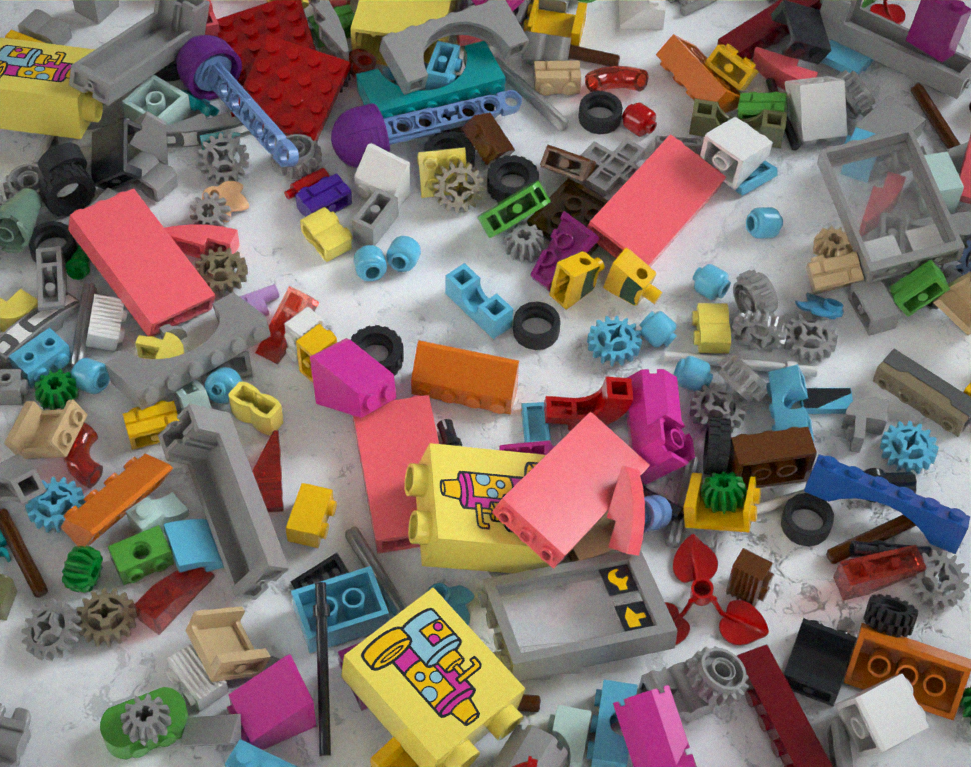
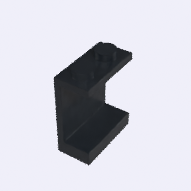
M783 0L771 13L772 21L788 25L792 40L781 51L782 55L819 65L832 51L818 9Z
M120 118L118 121L102 126V128L92 132L91 178L95 183L94 186L104 190L107 188L115 190L142 178V169L127 164V136L142 130V125L133 122L129 118Z
M803 618L784 671V676L792 691L834 706L857 637L850 635L844 630H835L824 626L817 620Z

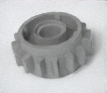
M844 70L836 76V78L845 80L846 105L855 116L861 114L865 117L873 110L872 105L876 103L875 99L855 71L849 73Z
M301 134L286 136L298 149L299 160L294 167H281L273 159L274 154H271L270 160L275 172H280L281 176L290 179L303 178L314 172L318 168V163H322V152L318 142L313 141L311 137Z
M38 164L20 165L11 170L9 175H6L7 182L3 183L6 200L24 188L33 189L39 194V185H41L44 177Z
M748 270L739 274L736 277L737 282L733 286V295L740 312L746 314L747 310H750L752 313L760 310L761 314L770 312V317H774V312L778 308V298L775 288L768 277L763 273H756L755 270Z
M736 354L731 359L726 355L718 363L722 368L718 374L749 403L754 398L759 402L767 394L764 390L767 383Z
M706 646L702 651L698 650L687 665L690 669L687 673L690 686L702 700L710 704L718 705L719 707L724 704L731 706L734 702H738L748 689V685L745 682L749 677L746 675L743 663L735 654L726 649L718 648L717 646L709 649Z

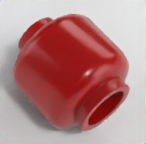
M641 102L628 105L622 114L623 126L638 137H642L647 133L651 134L657 126V122H655L656 113Z

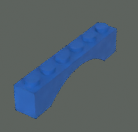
M818 454L804 488V492L828 502L839 499H863L887 505L901 512L914 522L931 545L956 554L969 527L970 516L966 515L964 511L944 506L934 498H925L915 494L914 491L907 487L893 485L883 477H874L864 473L862 469L856 466L842 464L832 456Z

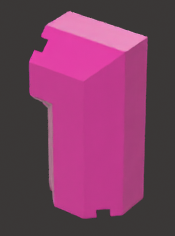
M642 369L627 377L632 379L633 402L626 412L629 447L650 464L641 475V481L646 485L687 465L689 461L695 458L693 439L690 433L685 435L682 431L685 425L681 418L677 377L665 369H657V373H650L649 369Z
M669 685L663 686L665 692L661 694L656 688L623 699L624 706H621L619 701L613 703L634 767H697L693 754L686 755L685 749L690 748Z

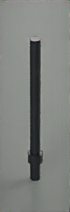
M326 582L315 583V605H313V618H316L319 756H331L327 618L330 617V605L327 604Z

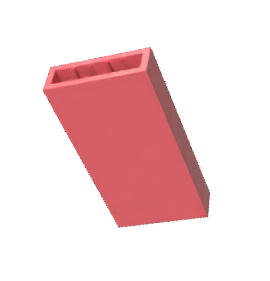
M670 134L594 216L587 228L598 236L599 241L597 244L616 259L627 247L651 267L719 190L726 176L702 159L700 155L685 146L682 141Z
M134 188L126 192H119L114 197L100 200L90 207L78 209L70 214L69 232L147 336L160 334L159 327L166 324L177 326L212 309V303H214L216 295Z
M429 395L392 400L362 418L353 416V425L377 554L420 547V544H411L409 541V520L412 512L417 510L415 496L406 495L404 484L408 465L410 463L419 464L429 443L439 444Z
M590 412L501 499L492 513L501 523L505 524L515 533L522 542L526 543L537 553L544 562L554 569L609 511L622 465L638 469L641 477L650 464Z

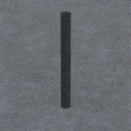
M768 78L765 83L769 93L779 92L774 78ZM787 114L785 134L791 149L795 151L800 148V144Z

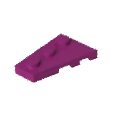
M565 211L560 217L562 221L557 230L554 229L550 236L552 239L547 249L542 251L530 274L534 281L549 292L557 262L580 252L587 253L599 241L598 236Z

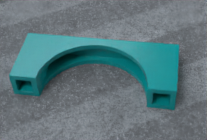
M485 41L464 46V71L455 81L438 89L417 90L404 95L401 88L386 79L379 69L356 74L357 92L363 104H376L383 119L487 95L496 96L497 93L505 91L506 77Z

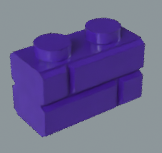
M337 173L330 177L325 176L318 183L311 187H303L295 194L297 209L305 217L323 207L327 208L330 212L336 213L352 204L351 189Z

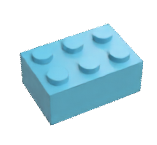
M371 566L321 581L326 582L327 604L330 605V617L327 618L328 647L372 634L389 621V612ZM314 583L291 591L293 608L309 654L317 651L316 618H313V605H315Z

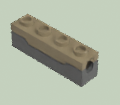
M894 348L883 362L878 365L873 378L874 383L881 389L887 390L899 398L901 402L919 411L924 417L930 418L942 426L944 430L959 437L963 430L971 423V397Z

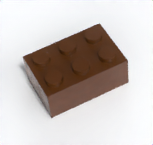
M790 427L786 430H767L757 434H739L731 437L726 473L735 472L736 477H742L747 490L750 477H756V488L806 482L817 455L809 427Z

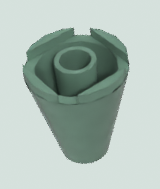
M24 188L0 205V246L3 247L2 251L14 254L20 253L29 245L42 205V198L37 191Z

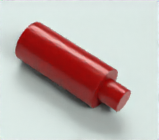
M322 167L291 183L290 189L286 190L284 194L288 200L296 198L295 194L303 187H311L318 183L321 178L325 176L330 177V175Z

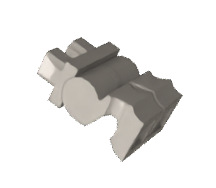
M691 658L686 659L685 662L674 664L668 669L663 667L661 671L652 670L642 675L638 687L640 692L644 693L657 688L661 694L665 692L663 686L669 685L679 716L690 722L703 715L713 713L715 705L702 700L690 686L689 677H687L690 669L687 665Z
M0 703V767H17L20 765V757L23 755L31 738L29 730L31 714L29 710L18 707L15 708L11 718L4 717L6 708L5 705Z

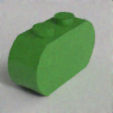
M537 180L477 216V219L488 237L491 238L543 208L551 201L541 183Z
M162 687L148 693L151 695L152 700L160 697L163 705L167 704L169 706L170 713L168 716L172 720L171 725L166 727L168 731L167 736L157 735V744L152 739H148L145 746L141 744L140 739L133 743L130 741L129 735L123 733L122 726L124 723L121 722L120 717L122 713H126V703L135 704L134 698L108 708L100 721V731L107 750L113 756L127 760L132 757L140 758L157 747H168L174 744L176 740L182 738L189 717L182 695L169 687ZM147 693L138 696L140 701L145 699Z

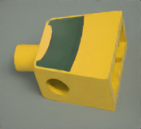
M627 247L613 262L603 286L605 290L634 306L638 305L643 298L656 304L663 294L662 291L652 285L656 272Z
M580 252L557 262L549 296L567 310L593 291L599 272L605 268L603 261L598 257L593 259L586 252Z

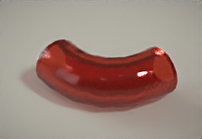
M359 48L349 52V62L351 63L349 71L355 81H357L356 74L375 69L376 58L367 50Z
M609 66L587 73L585 85L590 92L609 89H629L640 92L647 86L649 76L648 72L641 68Z
M83 423L67 457H63L70 475L81 485L92 488L100 480L103 466L95 462L90 456V449L98 440V435L90 425Z

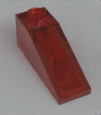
M289 286L268 326L271 336L260 342L255 353L278 364L285 356L287 341L284 337L286 333L284 323L306 307H310L315 312L319 301Z
M274 430L252 470L268 513L284 511L279 430Z
M917 545L840 561L833 578L842 600H848L869 595L926 570V566Z
M203 566L180 573L176 570L155 583L134 604L139 621L160 635L212 581L215 574L211 571L206 572Z

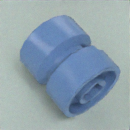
M660 495L644 497V533L666 527L672 518L670 503Z

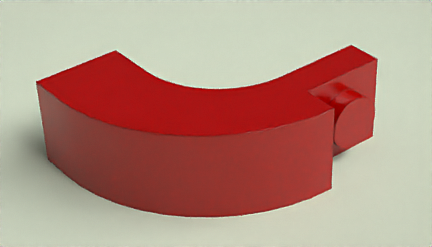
M606 376L602 387L594 394L586 397L546 396L544 400L545 423L568 425V431H571L590 412L605 425L615 422L629 410L633 402L632 379Z

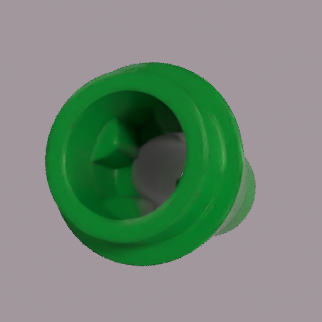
M80 245L66 263L67 274L74 280H82L90 273V259Z

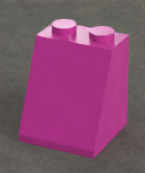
M345 338L310 356L316 404L362 418L396 399L394 374L350 339Z
M291 654L283 657L228 694L230 706L226 707L228 714H241V740L262 750L317 726L313 699Z

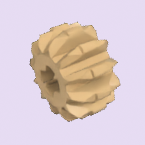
M832 225L828 230L822 228L814 238L813 254L817 256L825 255V258L835 257V252L849 249V253L853 252L846 232H842V227L838 230L834 229Z

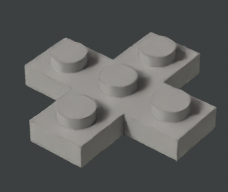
M627 138L614 151L594 141L581 154L582 157L596 161L595 171L586 180V187L606 197L618 183L624 185L640 168L636 164L645 155L646 149Z

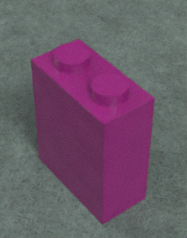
M921 0L905 41L940 62H944L954 56L971 15V8L966 6L961 0Z

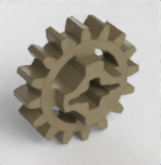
M458 160L457 166L451 161L449 162V168L446 169L444 166H441L440 168L443 173L441 175L435 173L434 176L438 179V182L432 183V186L438 189L433 192V195L440 197L437 201L441 206L446 203L445 209L449 211L453 207L455 213H458L460 208L468 212V205L475 208L476 203L474 200H482V197L478 194L479 191H485V188L479 185V183L484 181L482 176H477L480 171L477 168L471 171L472 164L469 162L464 167L461 160ZM453 173V176L446 180V178ZM465 173L472 177L473 182L465 180ZM458 182H460L463 187H459L458 191H456L454 186H458ZM443 191L450 192L452 194V201L444 195ZM468 194H471L467 199L463 200Z
M218 247L217 252L209 249L208 256L201 254V261L195 262V269L214 294L217 291L220 292L221 296H224L225 291L232 293L233 288H242L241 282H247L248 267L245 257L240 258V252L238 251L232 254L231 248H228L226 252H223L221 247Z
M102 588L99 595L92 591V598L90 600L87 598L82 599L84 607L76 608L78 616L81 617V621L76 624L82 628V631L79 632L80 636L84 635L87 643L94 639L96 647H99L102 642H106L107 647H111L113 640L121 644V636L130 637L129 628H136L137 626L135 618H138L136 609H134V601L128 599L126 592L119 595L117 588H114L111 593H107L106 588Z

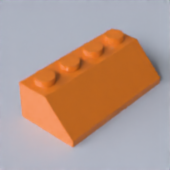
M673 34L656 54L661 60L660 65L666 71H671L674 74L673 79L679 85L685 86L688 89L686 93L693 100L701 99L718 102L721 110L725 113L737 109L740 92L704 64L708 58L696 45Z
M418 340L411 377V394L417 396L429 395V398L442 400L445 403H456L474 409L481 408L498 414L505 413L511 415L518 390L519 360Z
M146 453L139 459L134 456L123 466L125 470L120 475H117L115 472L104 481L105 487L99 492L96 489L91 491L83 499L86 503L80 508L75 505L63 515L65 521L61 525V529L77 546L85 547L91 545L123 518L128 509L155 491L164 482L173 467Z
M861 623L843 683L865 690L888 678L903 674L913 687V696L917 704L924 711L954 721L971 672V659L907 637H895L894 634L889 636L886 635V632L880 633L877 631V628L872 629L868 624Z

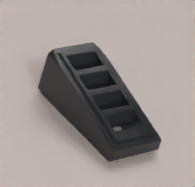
M336 552L290 582L294 589L303 587L302 584L306 582L308 585L314 584L312 579L316 577L319 582L324 581L325 579L322 574L326 572L330 578L350 572ZM337 568L340 574L335 576L332 569Z

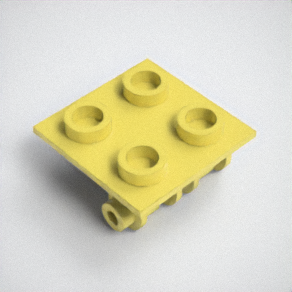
M465 147L418 152L417 164L419 165L421 198L435 197L433 192L438 189L434 188L432 183L438 182V179L434 176L435 173L440 175L443 173L440 168L441 166L447 169L449 168L450 161L457 166L458 160H461L465 167ZM453 173L450 174V175L446 178V180H448L450 177H452V176H453ZM458 182V186H454V189L458 191L459 187H463V185ZM443 191L445 196L452 195L450 192Z

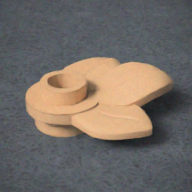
M225 181L218 187L211 186L203 191V194L207 192L210 198L214 192L219 195V199L224 197L227 200L225 205L231 208V211L226 213L230 217L231 212L243 211L249 208L246 197L241 194L244 186L239 182Z

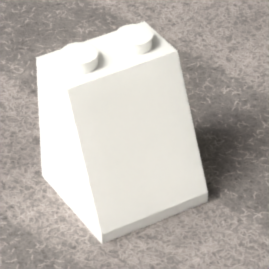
M823 76L785 81L793 129L798 140L803 141V144H815L817 139L825 138V141H838L840 136H847L845 80Z
M734 117L705 135L700 157L725 175L724 183L736 190L769 157L773 142L765 135H761L751 128L747 123Z
M903 674L888 678L834 704L859 757L882 753L928 727L925 711L917 704L913 696V687Z

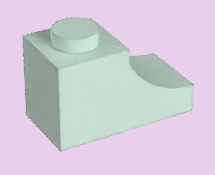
M197 379L173 392L182 411L189 403L211 408L206 389Z
M173 492L155 500H151L147 496L126 511L130 528L135 534L158 525L164 533L163 524L181 521L190 515L189 509Z
M557 705L556 715L550 714L547 731L552 732V735L559 741L558 745L562 749L565 747L568 751L569 767H582L592 711Z

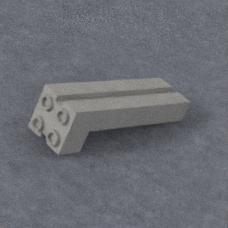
M155 0L154 12L72 64L69 85L83 93L87 91L93 92L92 98L109 106L176 60L179 50L189 39L198 35H205L210 2L207 0Z
M820 0L822 7L819 11L828 39L870 57L955 99H958L964 93L965 88L971 85L970 57L956 51L954 56L944 62H940L905 41L910 29L862 8L864 0Z
M189 403L177 416L179 421L169 423L158 435L167 461L184 464L189 468L234 596L256 600L269 588L268 583L270 581H277L289 570L288 563L231 414Z

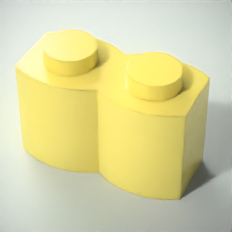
M323 207L300 220L301 232L326 262L352 249V234L347 227L344 228L339 224V219L333 211L330 212L327 208Z
M697 303V309L692 311L691 318L692 326H696V330L693 333V344L698 345L699 353L729 354L731 329L728 304Z
M239 381L228 394L232 414L242 422L252 423L253 427L259 432L273 436L283 424L280 402L270 395L261 394L255 386Z

